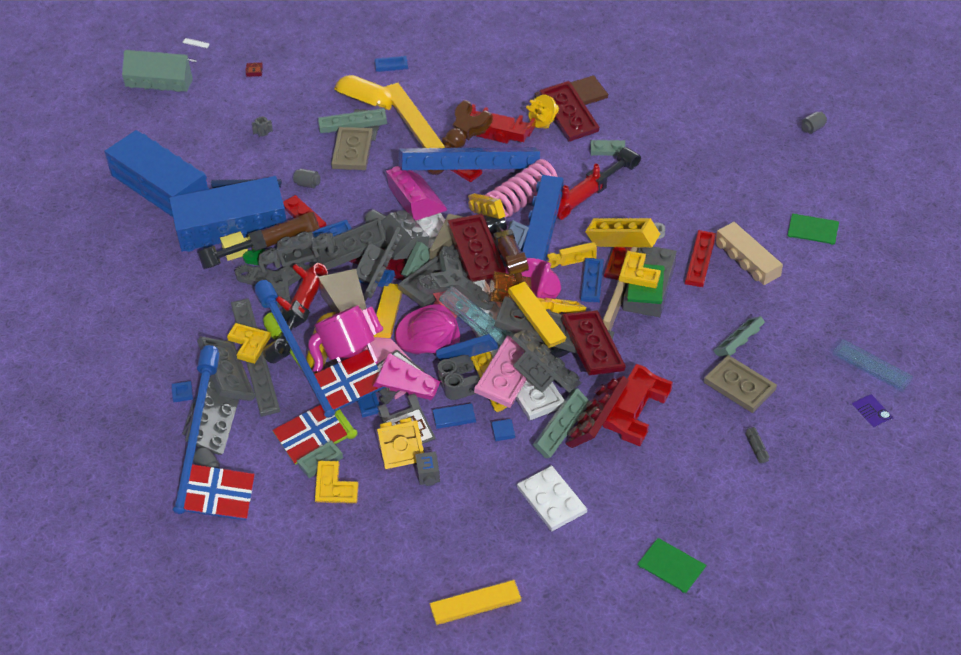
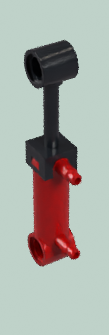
M624 147L617 155L618 162L605 172H600L599 164H594V168L586 173V179L570 190L567 185H564L557 218L563 220L576 206L593 194H599L606 189L607 178L622 167H627L630 170L634 169V167L639 165L641 156L630 148Z
M316 263L307 270L295 264L293 269L303 279L291 303L280 296L276 298L279 305L284 308L282 316L287 321L291 331L293 327L296 328L307 320L310 314L308 309L320 287L319 277L328 275L327 268L321 263ZM281 333L279 339L267 345L263 350L265 359L272 364L279 362L290 354V346L283 333Z

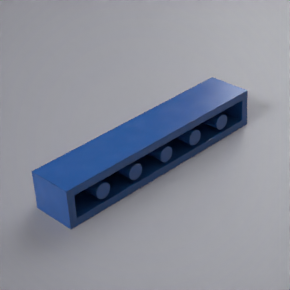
M542 175L541 181L537 182L536 192L538 193L537 196L533 197L532 206L534 209L533 211L530 210V224L526 225L529 229L526 234V240H524L521 251L525 253L526 258L544 261L547 259L564 186V179L562 177Z

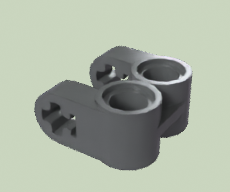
M469 355L444 359L438 363V381H440L444 388L445 396L450 400H457L477 394L474 393V389L481 378L479 376L463 378L460 375L470 372L474 368V363Z

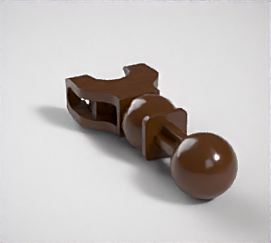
M463 100L455 109L456 120L453 123L454 128L447 131L445 138H442L445 148H462L466 143V139L469 140L472 136L481 135L486 132L493 121V114L483 111L478 116H470L472 112L471 102ZM427 170V172L432 175H438L444 171Z

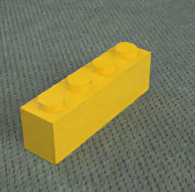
M593 218L585 231L590 240L595 242L598 247L652 248L660 236V232L651 218Z

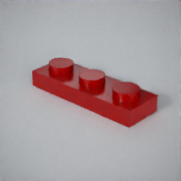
M296 195L283 201L285 210L294 218L314 212ZM315 213L319 227H326V222Z

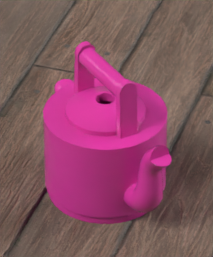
M356 305L315 324L316 333L311 336L308 343L310 354L315 362L312 372H320L323 368V357L320 351L321 343L329 360L336 359L338 363L341 362L340 358L355 356L368 346L374 362L378 364L370 342L375 340V334L383 331V326H381L373 307L362 310L359 305Z

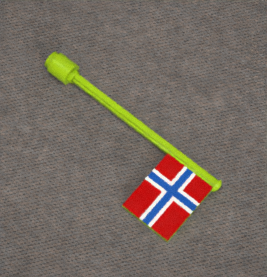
M272 312L268 313L263 319L264 327L271 333V337L277 340L282 331ZM290 348V354H291V356L293 357V359L295 360V362H296V363L298 364V366L300 367V365H299V363H298V361H297L295 355L293 354V352H292V350H291V348ZM319 405L272 430L294 464H297V460L329 441L337 444L346 438L354 439L357 436V430L353 429L340 409L335 411L334 416L327 418L324 416L325 412L322 406Z

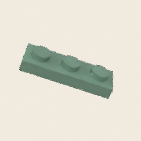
M761 316L749 318L713 350L717 356L726 357L733 355L738 346L748 341L747 338L759 332V327L765 323Z

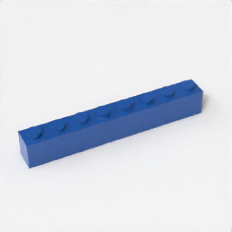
M535 147L399 148V167L402 170L525 169L540 159V151Z

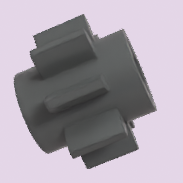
M263 116L256 118L255 122H252L253 134H258L259 137L268 136L269 132H273L272 121L267 120Z

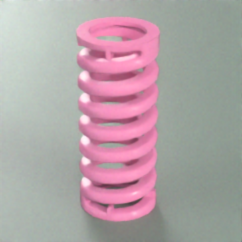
M539 159L484 196L501 199L507 209H504L506 217H511L520 208H524L527 204L531 203L534 196H537L536 186L537 182L541 181V173L543 175L558 176L549 162ZM506 195L509 196V198H510V200L512 201V203L514 204V206L511 204V202L509 201V199L507 198Z

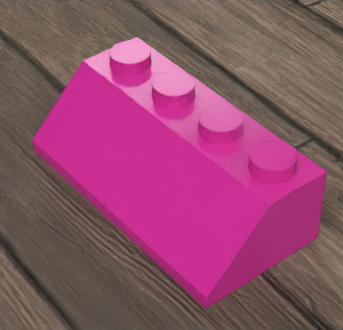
M399 166L386 171L391 192L415 221L447 211L446 206L421 175L411 170H402Z

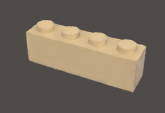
M733 222L717 230V246L720 249L723 248L731 259H735L743 270L751 273L755 281L766 285L781 276L783 264L738 224Z

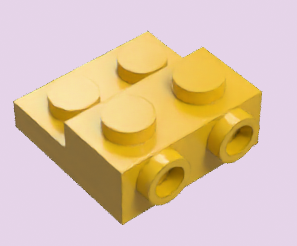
M412 418L399 420L400 424L393 426L392 422L379 424L380 428L376 429L385 469L416 463L415 454L424 453L417 420L412 421Z

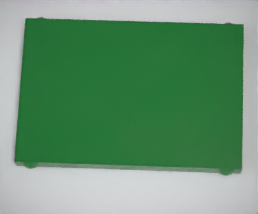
M792 213L788 237L835 245L839 221Z
M644 264V268L661 271L657 288L629 284L627 302L662 304L665 268L663 265Z
M657 538L637 564L639 568L645 569L683 593L688 592L706 567V564L660 538Z

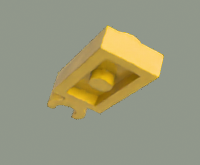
M595 242L560 249L559 254H548L547 258L549 261L547 262L551 263L550 268H555L559 264L565 266L583 262L585 258L596 259L597 246Z
M537 298L545 309H550V311L561 314V312H566L567 314L586 311V306L577 301Z

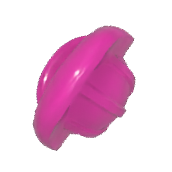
M527 258L529 270L522 272L521 283L525 282L537 298L555 299L561 291V284L558 276L550 269L551 263L540 259ZM507 266L505 267V276L498 277L497 293L502 300H504L505 296L512 298L508 293V289L520 284L516 282L514 274L509 275Z
M433 304L417 309L405 316L397 326L395 339L397 345L408 353L417 355L422 353L436 354L437 349L459 343L460 330L455 317L449 309L440 304Z

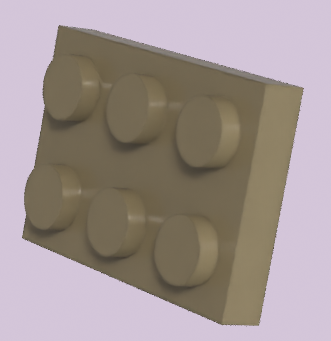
M339 127L332 159V169L366 170L373 128Z
M729 355L704 378L705 384L751 413L777 388V384Z

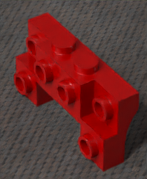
M472 104L470 116L480 115L482 112L476 111V105ZM492 113L493 121L485 133L476 136L507 144L510 139L524 142L527 136H531L535 128V118H532L530 123L523 122V116L519 115L515 122V118Z
M636 364L628 377V384L603 423V427L622 434V440L641 446L648 433L649 424L637 419L649 398L665 403L672 391L673 382L653 374L645 366Z

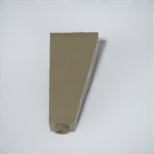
M356 269L319 277L321 297L333 312L337 314L356 305H359L362 310L366 309Z

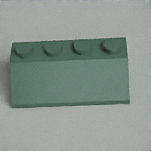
M134 50L124 51L122 76L126 87L173 90L177 92L188 91L193 80L188 55Z

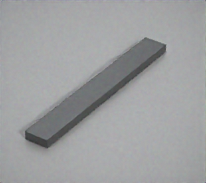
M249 298L231 302L236 323L257 329ZM262 351L255 364L246 361L261 417L280 412L267 361Z

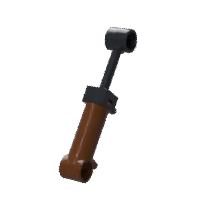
M310 212L263 230L260 229L247 235L248 241L219 251L216 250L215 246H212L197 253L203 269H208L221 264V257L250 247L254 253L277 244V241L284 237L291 238L302 232H314L319 230L320 227L315 213Z
M490 216L485 217L490 233L494 234L498 253L503 256L509 275L514 274L516 282L521 283L522 272L528 271L529 267L524 252H521L517 245L512 229L507 230L505 217L500 219Z

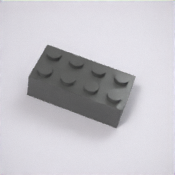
M654 246L652 248L639 247L638 253L646 254L644 264L663 265L665 268L662 293L663 302L662 304L627 302L628 283L624 294L623 311L660 318L674 272L677 251Z

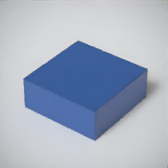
M191 381L172 384V399L174 403L193 400Z
M512 419L492 422L495 441L515 438Z

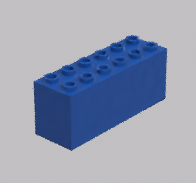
M135 130L104 151L111 176L172 217L173 213L169 197L209 189L206 181L207 176L203 171H199L192 164L185 162L180 156H176L169 149L162 147L157 141H153L146 134H142L138 130Z
M276 176L169 197L181 252H191L197 248H209L213 245L221 244V237L240 231L245 238L249 233L287 221Z

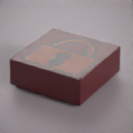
M263 62L246 63V77L262 76Z

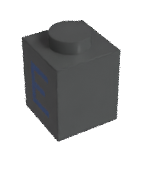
M436 451L415 454L419 484L432 486L440 482Z

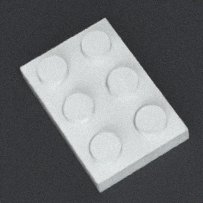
M553 466L517 484L519 491L551 531L587 513V508Z

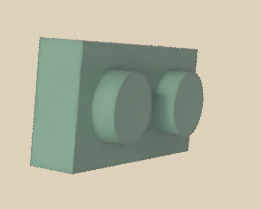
M591 140V155L617 156L620 150L625 147V140Z
M416 242L401 275L407 278L427 264L430 259V248L422 242Z
M329 441L297 460V464L305 475L311 478L317 474L318 461H339L343 459V453L332 441Z

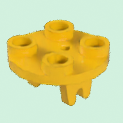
M540 95L534 100H530L531 106L528 105L526 108L529 110L530 121L532 118H535V127L547 129L558 113L559 107L552 97Z

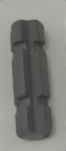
M755 427L748 428L746 436L748 440L750 439L749 443L755 455H758L756 456L758 462H768L770 456L765 450L766 448L761 437L758 435L757 429Z

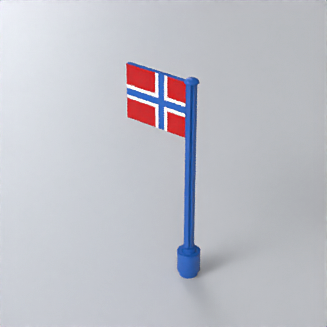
M261 280L255 285L256 296L262 307L270 308L321 404L325 417L330 418L334 416L335 411L386 388L383 386L380 388L373 386L380 370L368 349L313 374L277 306L276 298L278 294L272 283L267 280Z
M207 345L203 347L199 355L197 370L202 375L173 512L176 514L192 512L247 520L254 474L193 465L209 378L217 372L220 358L218 348Z

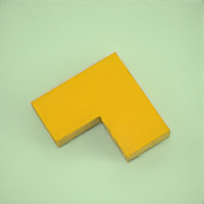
M627 251L619 282L657 288L661 271L643 267L646 254Z
M235 323L227 338L228 341L242 344L237 353V359L255 364L271 338V333Z
M318 461L315 502L357 503L359 483L338 481L339 461Z

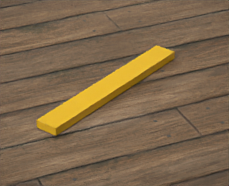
M394 83L385 86L391 93L393 106L422 147L445 148L401 85Z

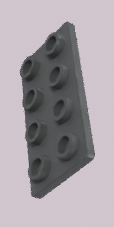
M397 227L386 251L369 243L356 269L359 280L369 284L364 294L365 302L367 298H372L378 285L376 282H380L402 236L399 234L401 229Z
M523 330L512 336V339L525 350V353L513 366L541 393L554 380H557L568 392L573 391L582 384L575 372L569 371L560 358H555L545 344H540L536 340L537 337L529 330Z
M209 378L196 446L207 447L211 452L222 455L239 399L218 396L211 378ZM197 397L191 404L182 432L186 436L185 441L187 442L189 440Z

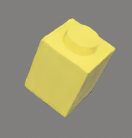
M240 231L221 237L220 241L222 249L248 241L247 237L244 238ZM248 249L227 255L226 258L229 261L242 257Z

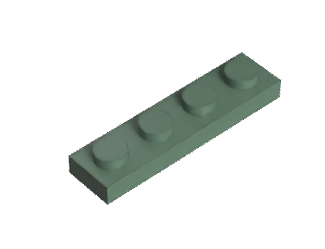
M385 108L318 118L320 133L338 131L339 127L364 128L387 124Z
M578 388L571 391L533 443V446L547 459L551 458L577 422L578 417L587 408L586 404L589 400Z

